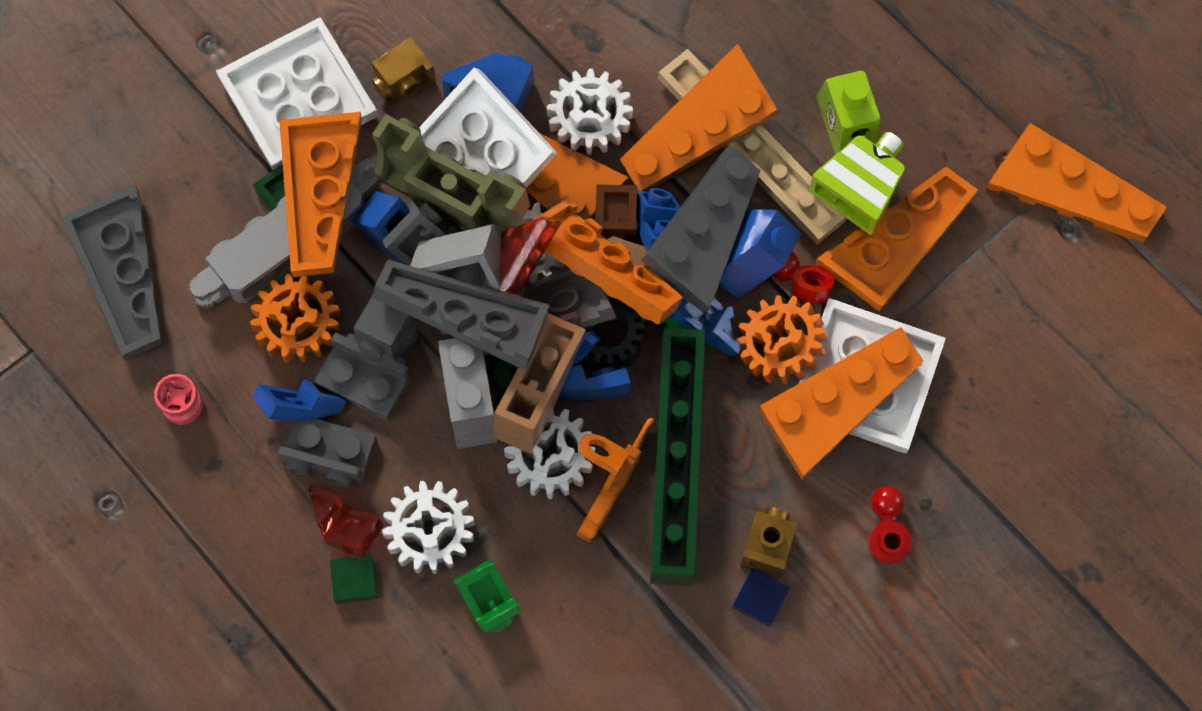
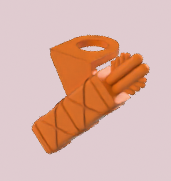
M653 418L647 419L632 446L628 444L626 449L600 435L587 434L582 437L579 442L580 452L589 461L610 472V475L579 528L577 537L590 543L597 536L598 530L601 529L614 506V502L617 501L619 494L623 491L642 455L640 448L655 424ZM589 445L601 446L609 453V456H601L595 453Z

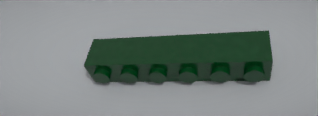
M663 327L650 584L692 586L694 579L705 330Z

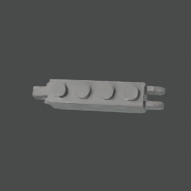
M369 158L353 166L341 236L355 226L351 220L364 206V200L382 184L374 173L376 166ZM285 197L279 201L277 208L264 217L258 216L249 221L244 227V231L231 240H223L214 246L210 255L205 258L209 266L198 273L196 278L193 277V280H190L191 283L188 284L190 287L188 290L196 305H199L200 308L210 309L215 303H220L229 295L235 302L248 303L258 296L260 290L265 291L269 288L271 280L274 279L277 282L291 272Z

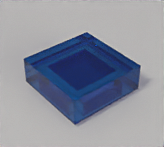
M752 568L732 608L770 628L790 588Z

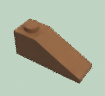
M551 314L547 315L527 371L518 368L494 413L493 438L530 454L532 453L551 416L582 343L586 329Z

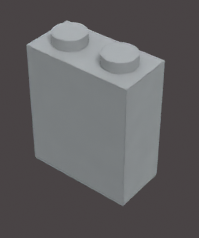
M458 338L438 341L450 419L457 449L497 443L498 439L493 438L494 413L483 350Z

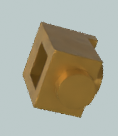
M411 37L372 62L375 78L372 79V84L384 100L390 98L394 103L401 97H410L421 88L422 83L425 81L429 87L436 84L433 64Z
M771 507L766 508L765 513L756 511L740 566L781 578L797 523L789 521V513ZM766 531L778 534L779 540L776 543H768L764 539L763 534Z

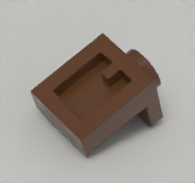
M597 184L595 221L603 227L601 235L605 239L614 236L636 244L637 185Z

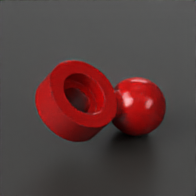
M793 251L784 267L772 275V277L780 281L793 280L791 290L804 303L809 302L812 305L823 303L831 297L834 285L833 275L828 270L819 266H800L799 258Z
M883 486L878 488L871 498V508L880 517V524L875 526L869 533L867 546L875 560L883 564H894L907 557L912 547V538L908 529L897 522V516L904 509L902 493L895 487ZM887 534H892L897 538L898 545L896 549L892 550L885 546L884 538Z

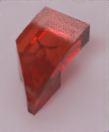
M311 484L308 492L313 503L315 519L325 543L362 559L383 528L380 517L345 505L340 494Z

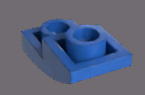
M652 188L649 192L637 190L636 221L646 251H648L680 208L670 192L659 188Z
M581 364L571 367L558 399L601 401L630 395L631 381L627 369L616 370L614 367H607L594 372L592 378L586 379Z

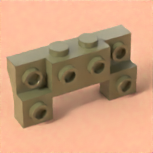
M385 114L372 133L377 147V163L374 173L378 181L409 198L412 197L422 205L425 202L430 203L442 216L468 230L494 224L506 250L514 254L524 239L522 236L525 229L522 218L530 207L525 185L510 174H504L502 177L490 170L486 176L480 172L474 173L468 170L451 156L444 153L439 154L426 147L421 136V130L416 124L406 118H400L398 121Z

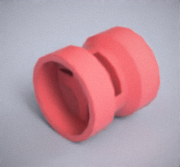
M170 374L163 377L157 383L154 390V399L159 409L170 422L184 425L195 421L200 416L203 409V400L194 383L187 376Z

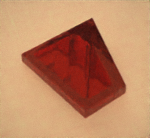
M541 216L501 232L499 289L506 294H521L560 227L561 221L556 218Z

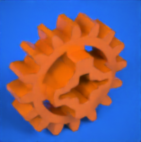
M286 274L285 284L279 285L274 279L271 280L272 291L270 293L261 290L258 292L262 305L255 304L251 306L253 315L258 317L250 321L253 331L259 332L255 336L260 346L268 344L266 350L271 357L281 351L282 358L286 363H289L293 354L298 355L301 363L306 362V353L310 351L317 357H320L321 350L319 346L322 343L332 346V337L329 332L340 331L339 322L334 320V318L341 316L338 305H332L336 300L333 292H324L325 287L321 280H317L311 286L308 276H301L299 282H294L291 275ZM310 298L320 305L322 313H319L317 309L310 308ZM300 311H301V314H302L303 318H302V317H297V318H296L297 314H299ZM288 319H295V322L291 325ZM269 323H272L276 328H281V339L272 333Z
M776 295L774 305L771 306L765 300H761L760 307L762 310L757 313L749 309L747 314L751 322L749 324L740 323L738 326L742 335H744L736 339L740 343V350L742 352L739 355L745 365H749V369L755 377L763 372L767 383H771L775 376L779 375L783 384H788L789 375L793 373L802 380L804 378L802 369L807 366L815 370L817 364L813 357L825 356L826 353L821 342L828 340L825 329L821 328L824 323L820 314H814L813 307L809 302L800 308V303L796 296H792L788 304H784L781 296ZM799 321L807 327L808 336L804 335L803 331L800 330ZM756 343L760 344L764 349V358L758 354Z

